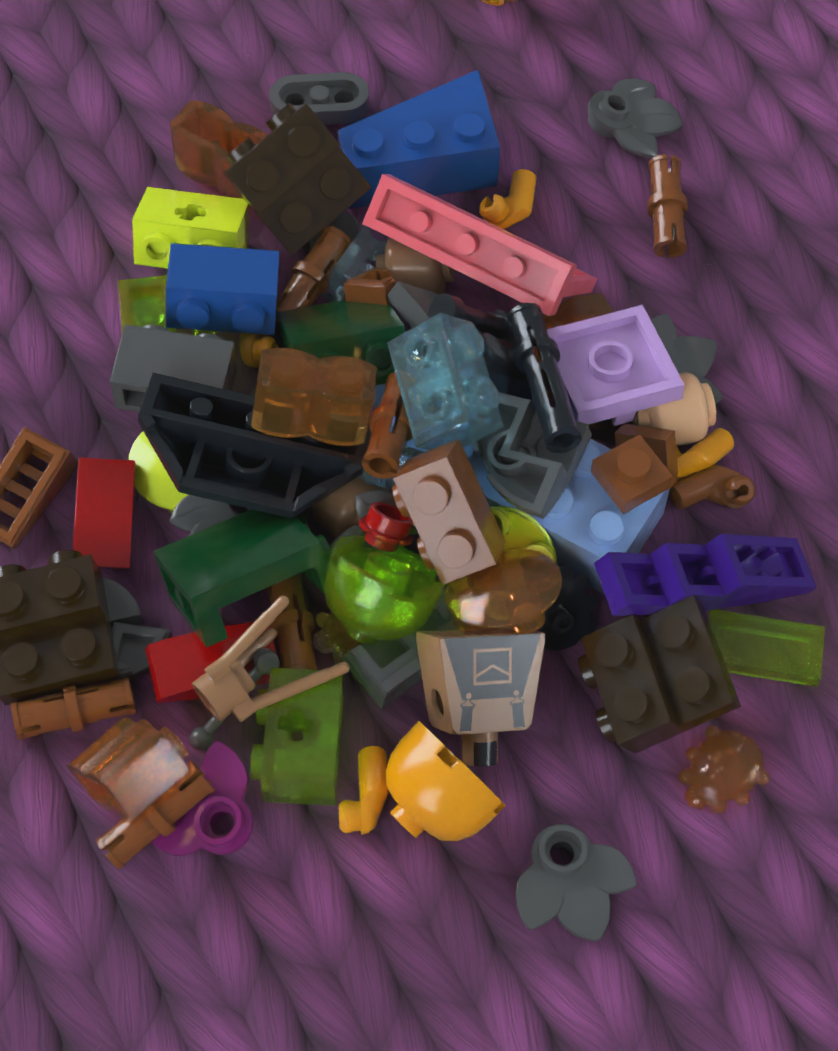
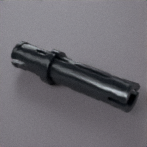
M522 303L510 310L507 317L517 346L514 359L519 371L526 375L532 401L544 433L546 448L553 453L568 452L579 445L582 437L580 429L576 425L568 393L557 364L560 360V351L555 340L548 335L540 306L535 303ZM533 347H537L541 360L540 363L536 360ZM543 372L545 373L546 380H542L541 374ZM546 390H550L555 407L550 406Z

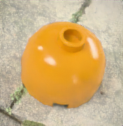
M420 721L400 740L390 755L385 771L386 787L393 799L398 803L390 814L415 838L425 830L428 834L441 841H460L478 833L506 806Z

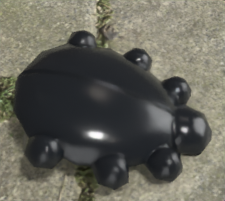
M559 566L552 570L549 581L541 578L535 581L534 589L539 594L536 600L527 599L523 603L524 611L530 615L529 625L524 628L545 633L544 649L561 651L575 646L582 637L595 632L597 629L596 622L590 619L592 616L591 609L597 605L598 598L594 594L586 595L584 592L589 585V579L584 575H580L574 580L573 570L565 566Z

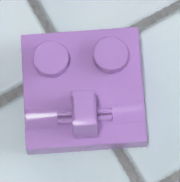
M643 305L547 329L549 337L555 340L560 351V360L557 364L568 393L575 421L592 424L612 418V424L617 426L634 421L636 411L683 399L684 383Z

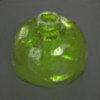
M353 535L338 539L334 543L327 561L323 582L326 604L336 619L347 627V634L353 639L366 644H377L379 640L392 641L412 636L429 620L438 605L446 585H442L441 581H435L437 576L436 570H429L423 563L420 555L401 546H398L395 552H388L363 547L365 536Z

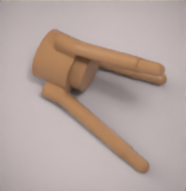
M280 596L219 659L204 669L205 674L191 684L200 700L218 721L233 713L239 722H243L259 709L347 673L350 670V666L347 662H341L250 699L248 693L256 688L244 667L254 659L255 654L259 650L264 649L276 638L277 631L274 628H267L289 604L288 597Z

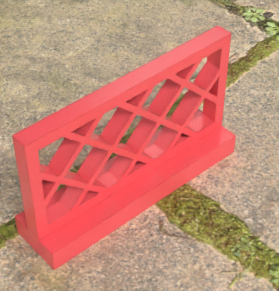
M382 174L362 223L521 303H535L540 306L542 313L548 316L556 314L564 297L592 293L598 279L577 269L576 264L390 174Z

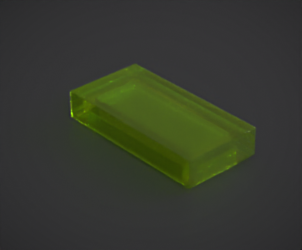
M717 609L709 610L708 619L729 673L818 686L822 674L825 626Z

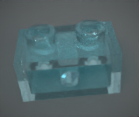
M439 313L387 342L415 447L431 450L456 439H459L462 446L465 447L504 427L498 409L500 402L499 394L494 383L489 378L483 357L484 342L474 323Z

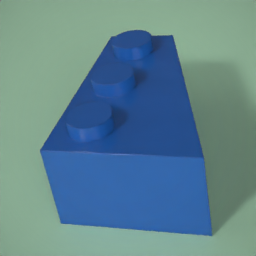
M478 70L338 130L340 149L372 187L348 207L349 209L370 205L382 174H390L434 196L497 186L500 144Z

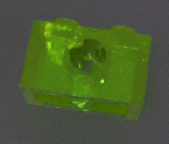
M271 668L269 689H259L258 695L319 670ZM343 675L256 711L257 725H265L264 744H253L251 780L261 782L263 802L336 805L344 701ZM303 732V740L292 741V733Z

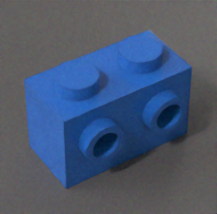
M171 243L166 282V328L274 335L279 251Z

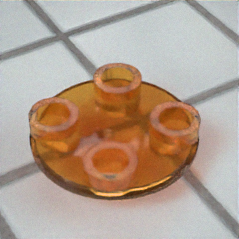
M525 548L503 549L496 565L449 582L445 590V601L447 608L452 614L455 626L462 631H474L479 628L489 630L512 628L518 633H530L538 630L545 623L544 612L552 606L560 594L562 575L557 564L543 553Z

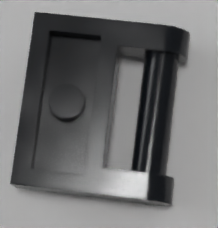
M445 293L434 297L429 306L430 321L468 384L532 400L526 375L519 371L514 359L517 346L507 319L509 313L501 310L489 313L464 305L460 298Z

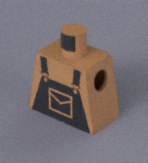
M520 626L416 631V643L428 718L432 727L450 734L462 735V762L465 765L493 766L498 764V732L526 730L532 724L544 651L545 633Z

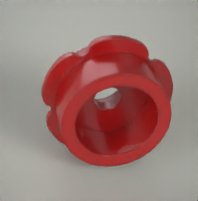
M373 502L367 515H364L358 521L360 528L366 532L365 541L380 550L395 552L399 544L406 546L413 542V536L409 535L414 524L411 516L405 518L396 506L382 502Z

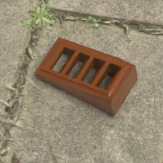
M24 426L0 464V511L15 518L10 528L0 523V542L14 550L67 482L78 464V460L71 451ZM34 457L49 464L44 472L29 465ZM21 474L38 482L33 491L16 482ZM10 491L27 501L22 509L2 498Z

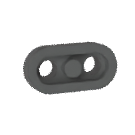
M349 72L288 75L278 79L271 86L269 92L270 110L273 116L288 103H291L296 111L307 103L324 125L356 122L363 118L369 109V87L366 81L360 76Z

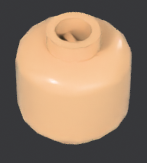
M688 372L679 373L684 383L683 399L636 411L634 421H632L633 425L674 430L676 446L698 443L703 440L707 435L708 427L714 426L716 423L715 400L709 384L700 383L695 375Z

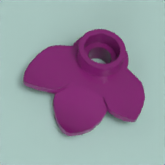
M214 741L208 749L201 770L206 774L204 778L212 782L216 791L208 794L174 823L176 830L169 836L164 837L160 834L152 841L164 853L173 856H185L204 848L216 855H228L240 850L248 842L254 825L252 812L244 802L249 776L239 756L227 745ZM185 766L157 768L155 771L156 790ZM231 815L233 818L232 829L225 835H217L215 830L217 821L222 816Z

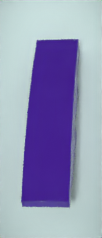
M720 534L706 545L664 543L651 554L608 552L594 563L612 616L652 615L692 595L700 599L705 611L807 594L817 588L797 538Z

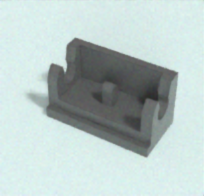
M442 586L414 609L362 645H358L346 653L343 661L349 664L351 672L382 710L423 681L416 643V631L480 628L474 618L468 615L456 598Z

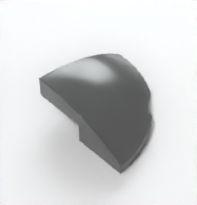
M478 388L471 413L470 428L473 450L476 456L483 459L489 473L487 476L489 483L513 506L541 519H544L552 510L570 482L587 448L592 433L588 424L575 421L582 437L579 445L568 452L553 453L546 448L544 433L531 400L484 388Z

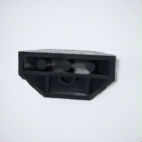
M152 373L138 413L139 425L178 492L291 519L363 474L362 460L372 434L369 423L157 373Z

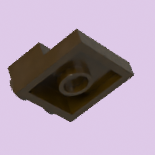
M288 103L266 122V125L272 131L257 145L248 137L225 157L231 164V167L222 173L290 255L297 252L372 188L340 149L339 142L307 103L297 111L291 103Z
M64 550L52 554L48 558V565L26 570L25 567L16 564L0 567V700L5 706L14 702L26 701L61 692L65 686L75 684L77 688L120 677L103 576L91 554L83 556L75 550Z
M694 595L643 619H639L633 614L581 638L586 654L578 657L580 672L591 689L598 687L604 707L596 710L598 725L609 742L616 741L618 746L635 754L741 707L703 603Z

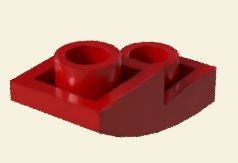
M82 457L78 459L73 550L80 552L83 556L91 554L99 569L130 570L135 460Z
M254 622L224 626L228 638L207 648L195 632L148 644L145 652L157 703L200 699L191 683L205 674L204 669L219 659ZM272 641L265 648L273 650L277 655L274 641ZM253 660L244 667L247 673L255 666ZM280 665L274 673L269 675L263 674L255 685L274 683L282 674Z

